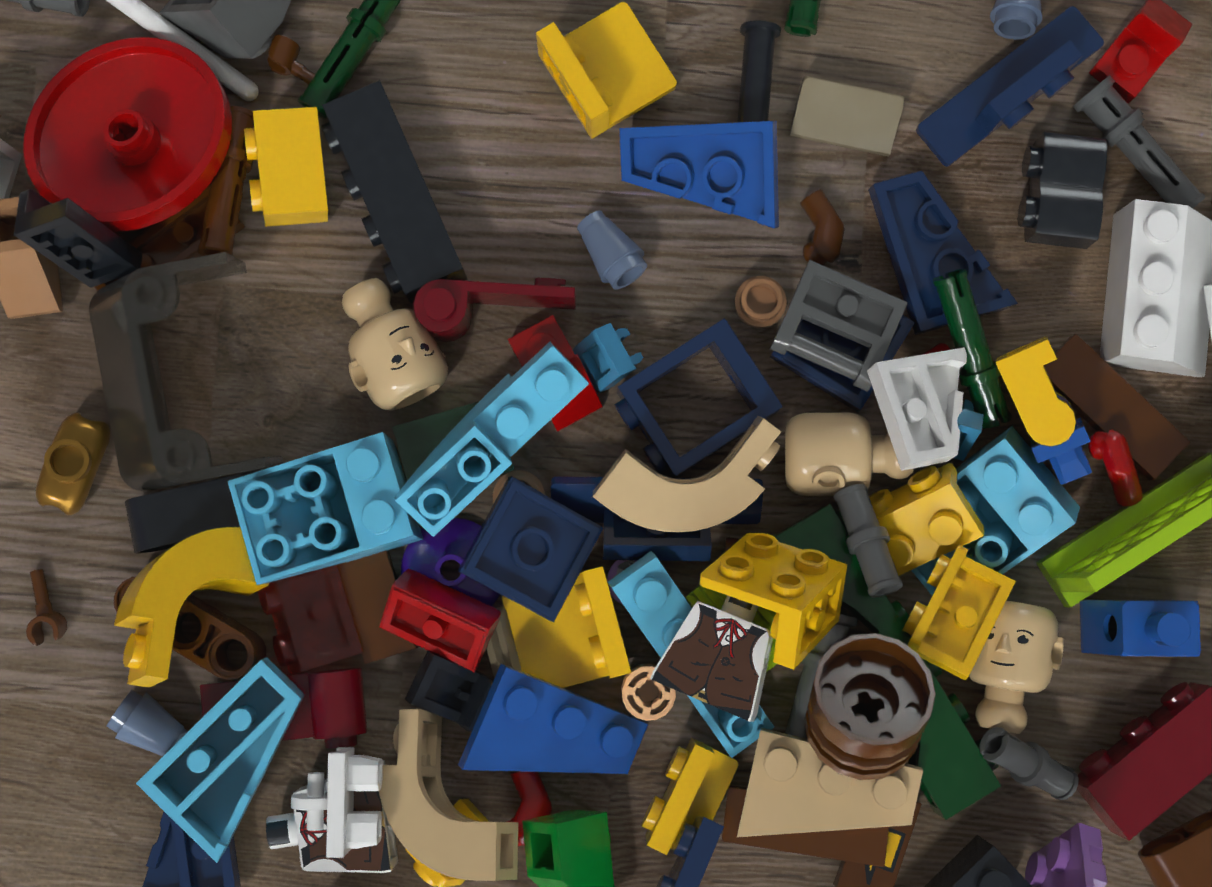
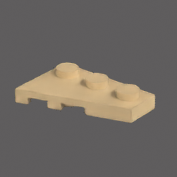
M761 728L737 837L912 825L923 768L906 763L902 769L885 778L858 780L838 774L823 763L816 755L808 739Z

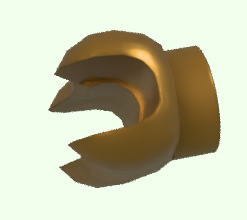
M73 413L65 418L51 446L45 453L44 464L37 482L35 497L42 507L45 505L55 506L66 515H73L81 510L110 440V429L107 423L104 421L88 420L81 416V413Z

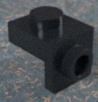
M427 650L405 700L413 706L454 721L465 730L472 732L493 680L477 670L472 672Z

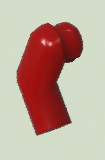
M1113 429L1109 430L1108 433L1104 431L1095 432L1090 437L1091 442L1088 444L1089 453L1097 460L1103 459L1117 503L1122 506H1132L1139 503L1143 497V492L1127 438Z
M514 771L510 775L520 796L521 804L515 816L506 822H518L519 847L525 846L522 821L550 815L552 804L538 772Z

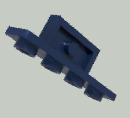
M1071 6L917 126L916 132L939 161L948 167L1003 124L1009 130L1016 126L1034 110L1030 103L1044 93L1050 99L1075 78L1071 71L1097 52L1104 45V40L1076 7Z
M556 476L551 479V498L593 522L604 523L603 560H639L650 551L656 555L659 561L711 560L710 527L692 532H662L648 529L621 518L592 497L593 490L603 477ZM754 479L761 486H763V481L761 479ZM764 491L745 510L721 524H758L761 520Z

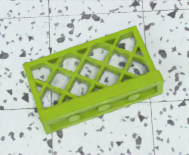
M1212 452L1206 453L1144 493L1139 503L1122 507L1036 562L1064 607H1073L1212 518Z

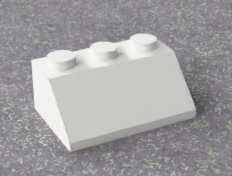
M1134 199L1113 215L1100 357L1110 366L1193 377L1205 376L1209 321L1203 286L1212 284V220L1188 205Z

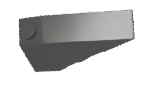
M170 0L159 13L179 29L224 58L253 59L264 53L271 45L273 40L271 35L283 22L291 0Z

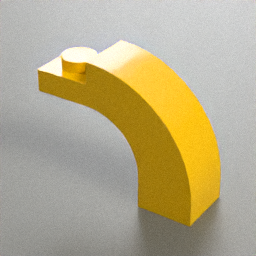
M240 527L215 528L182 540L147 564L129 585L119 605L114 626L136 629V632L132 633L127 640L123 656L124 667L130 668L127 684L150 688L168 679L177 617L184 601L192 592L212 589L250 596L269 586V583L256 585Z

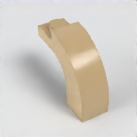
M757 416L720 465L702 476L691 479H675L661 475L625 449L593 490L592 497L621 518L652 530L692 532L721 524L745 510L765 490L763 486L749 476V473L754 467L762 471L774 458L780 448L775 439L782 431L763 417Z
M421 709L399 710V724H397L393 735L394 749L397 753V765H383L382 787L379 790L383 810L399 841L421 863L449 877L474 881L517 880L518 822H480L470 819L457 811L449 801L441 780L442 717Z

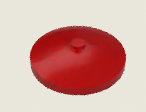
M150 37L126 38L112 41L93 48L75 58L62 68L42 90L33 105L25 127L23 153L26 169L33 185L43 198L50 203L69 198L113 232L130 231L151 226L168 219L190 205L202 194L217 175L224 162L231 140V107L227 94L207 63L190 49L175 42Z

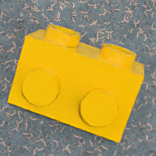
M948 463L938 469L935 466L926 467L915 473L908 480V484L892 492H889L888 489H883L869 496L879 525L886 527L889 533L890 541L887 543L898 576L940 557L941 554L944 555L957 549L958 545L964 546L984 536V525L957 485L958 472L952 463Z
M958 545L952 558L943 554L940 555L927 581L928 584L936 587V590L928 606L918 601L916 602L903 631L912 635L907 646L916 651L922 659L966 681L1016 581L966 557L969 549Z
M692 737L686 749L678 746L665 773V776L671 779L662 799L654 796L641 824L642 827L648 829L645 834L647 846L667 855L670 849L673 850L678 834L685 822L693 825L697 816L713 821L738 768L737 760Z

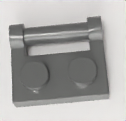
M809 260L770 349L782 355L789 351L853 379V386L868 392L872 384L867 370L876 362L883 361L908 302ZM801 319L868 347L863 361L797 333L796 330Z

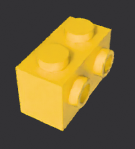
M317 107L253 111L254 128L244 129L247 160H258L260 177L257 180H249L252 211H263L265 227L328 222V204Z

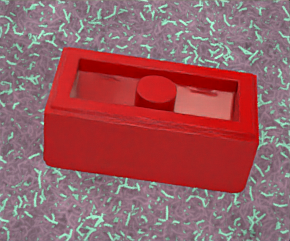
M407 569L392 584L379 628L475 672L499 622L501 611L417 571Z

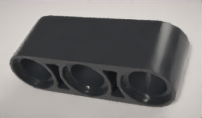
M258 471L126 500L125 506L134 553L141 554L170 549L192 535L215 528L240 527L227 481Z

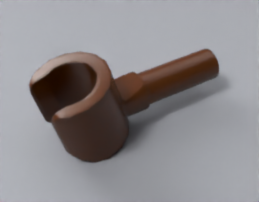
M282 35L274 36L268 50L269 56L267 59L271 70L285 76L292 74L309 85L315 74L307 69L305 65L296 61L301 49L300 46L288 37Z
M43 569L30 572L37 617L28 623L26 634L28 640L36 646L44 642V633L41 627L43 621L51 625L55 641L62 638L67 630L65 617L53 611Z

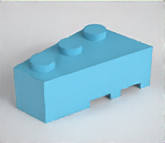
M268 657L261 659L136 784L218 863L238 828L305 694Z

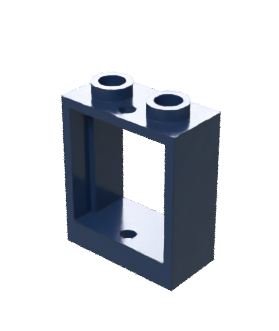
M725 318L617 387V394L621 400L614 404L627 427L632 431L639 426L650 443L643 450L655 470L659 474L667 470L672 478H677L742 436L757 416L768 419L783 407ZM710 348L751 412L679 457L638 393L699 353Z

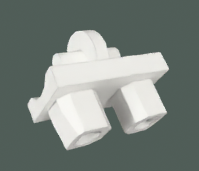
M338 747L336 752L328 753L327 792H324V772L308 773L307 793L291 796V809L307 811L308 831L323 830L324 810H327L326 858H344L351 849L377 845L382 838L381 811H353L354 791H379L381 789L383 760L366 755H354V747Z

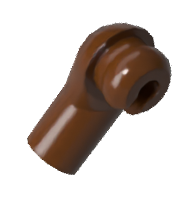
M820 189L810 194L800 204L815 226L813 241L804 245L803 256L807 262L811 260L824 266L827 261L833 263L840 255L845 228L843 221L823 190Z

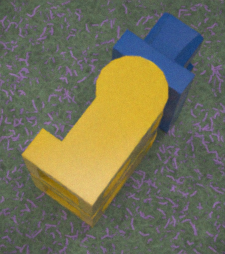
M1044 336L997 357L995 363L1024 426L1031 436V449L1037 462L1040 463L1049 459L1060 484L1063 485L1092 473L1090 464L1081 446L1091 442L1081 418L1075 420L1071 404L1064 396L1055 391L1044 365L1057 360L1047 336Z

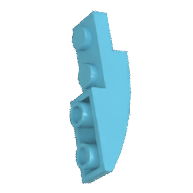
M550 341L513 376L508 373L465 415L408 479L394 497L395 501L434 537L512 464L510 457L588 386L589 382Z
M650 551L609 580L608 584L659 657L662 658L692 608L656 555ZM688 696L731 758L759 738L761 728L769 730L774 728V725L760 705L755 721L749 722Z

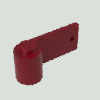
M538 277L535 278L534 285L440 279L432 280L423 285L417 292L413 305L418 321L433 335L435 340L451 342L463 337L469 330L473 315V304L576 310L575 287H561L566 286V280Z
M345 668L286 675L305 696L282 741L313 737V739H324L326 749L349 747L358 744L357 735L367 733L362 668ZM240 680L201 684L202 717Z

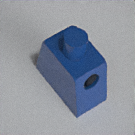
M1080 601L1082 653L1114 656H1200V613L1198 601ZM1112 615L1117 624V634L1114 640L1111 639L1108 630L1109 619Z

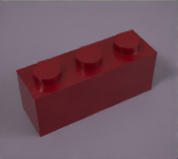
M1183 682L1172 687L1161 697L1160 702L1163 705L1149 717L1143 715L1129 722L1120 731L1121 740L1107 751L1105 749L1097 750L1079 765L1081 772L1078 774L1077 791L1110 832L1130 841L1212 773V686Z

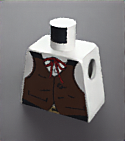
M728 595L721 610L697 601L658 662L650 679L749 722H754L758 713L773 642L770 630L752 623L759 606Z
M328 778L324 779V792H327ZM307 785L293 792V795L307 793ZM354 791L353 811H381V841L377 845L351 849L344 858H326L327 810H324L323 830L320 831L307 830L306 810H294V813L267 817L266 836L270 849L298 845L301 867L304 871L391 872L398 863L395 833L383 810L379 791Z

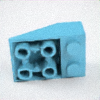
M1013 426L1009 427L956 468L958 472L957 485L984 525V536L963 546L969 549L966 557L1001 574L1006 573L1070 528L1077 521L1080 506L1045 464L1037 462L1032 449ZM955 550L944 555L952 558ZM939 557L911 570L932 596L936 587L928 584L927 581Z
M383 432L227 481L256 585L350 562L423 540L419 523L395 501L394 497L405 485L406 480L394 440Z

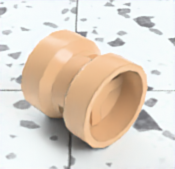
M651 663L639 664L633 667L631 673L624 676L621 685L622 700L627 710L636 718L645 721L657 720L665 716L673 707L676 698V691L650 679L657 666Z

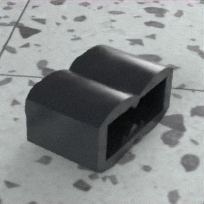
M1043 132L1034 142L1033 146L1026 148L1022 161V176L1029 177V196L1024 195L1022 197L1017 217L1018 226L1024 227L1025 242L1087 249L1099 239L1103 215L1102 188L1107 165L1106 139Z

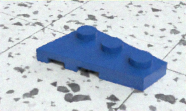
M777 121L619 128L622 181L675 198H683L706 205L723 213L738 215L771 228L779 227Z
M500 664L458 766L462 770L628 774L648 723Z

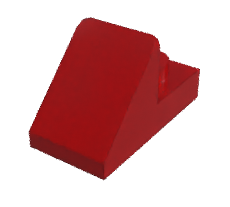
M1146 0L1089 71V74L1100 83L1111 75L1115 80L1113 84L1114 89L1129 104L1139 94L1166 58L1184 42L1193 24L1162 0Z
M554 315L507 339L522 367L551 341L589 382L588 386L551 419L557 432L603 408L579 356L574 354Z

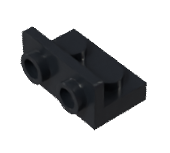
M32 189L20 193L13 235L90 288L141 271L143 253L69 198L50 203Z

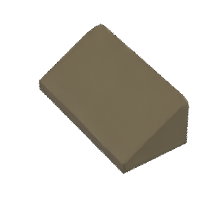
M804 76L799 88L789 136L889 157L901 118L905 97L822 78Z

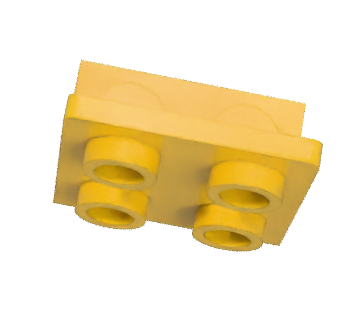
M620 2L565 36L561 34L554 22L536 32L539 57L591 139L676 89V79L626 2Z
M747 533L700 574L699 584L710 590L776 612L770 631L771 637L776 639L773 662L794 670L839 621L847 564L830 559L819 550L799 549L778 542L774 536L769 534Z
M603 566L586 570L579 574L554 622L539 616L502 595L503 606L507 612L522 672L561 688L610 676L611 679L631 673Z

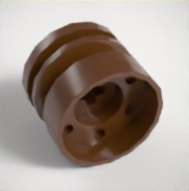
M877 633L852 635L831 646L819 661L804 718L808 742L823 763L838 774L858 780L882 779L905 766L915 753L922 733L928 724L936 695L932 674L920 655L899 639Z

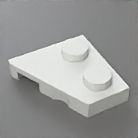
M965 347L876 362L867 370L901 471L948 462L958 455L960 429L958 428L957 419L962 412L964 392L958 391L960 368L967 361Z

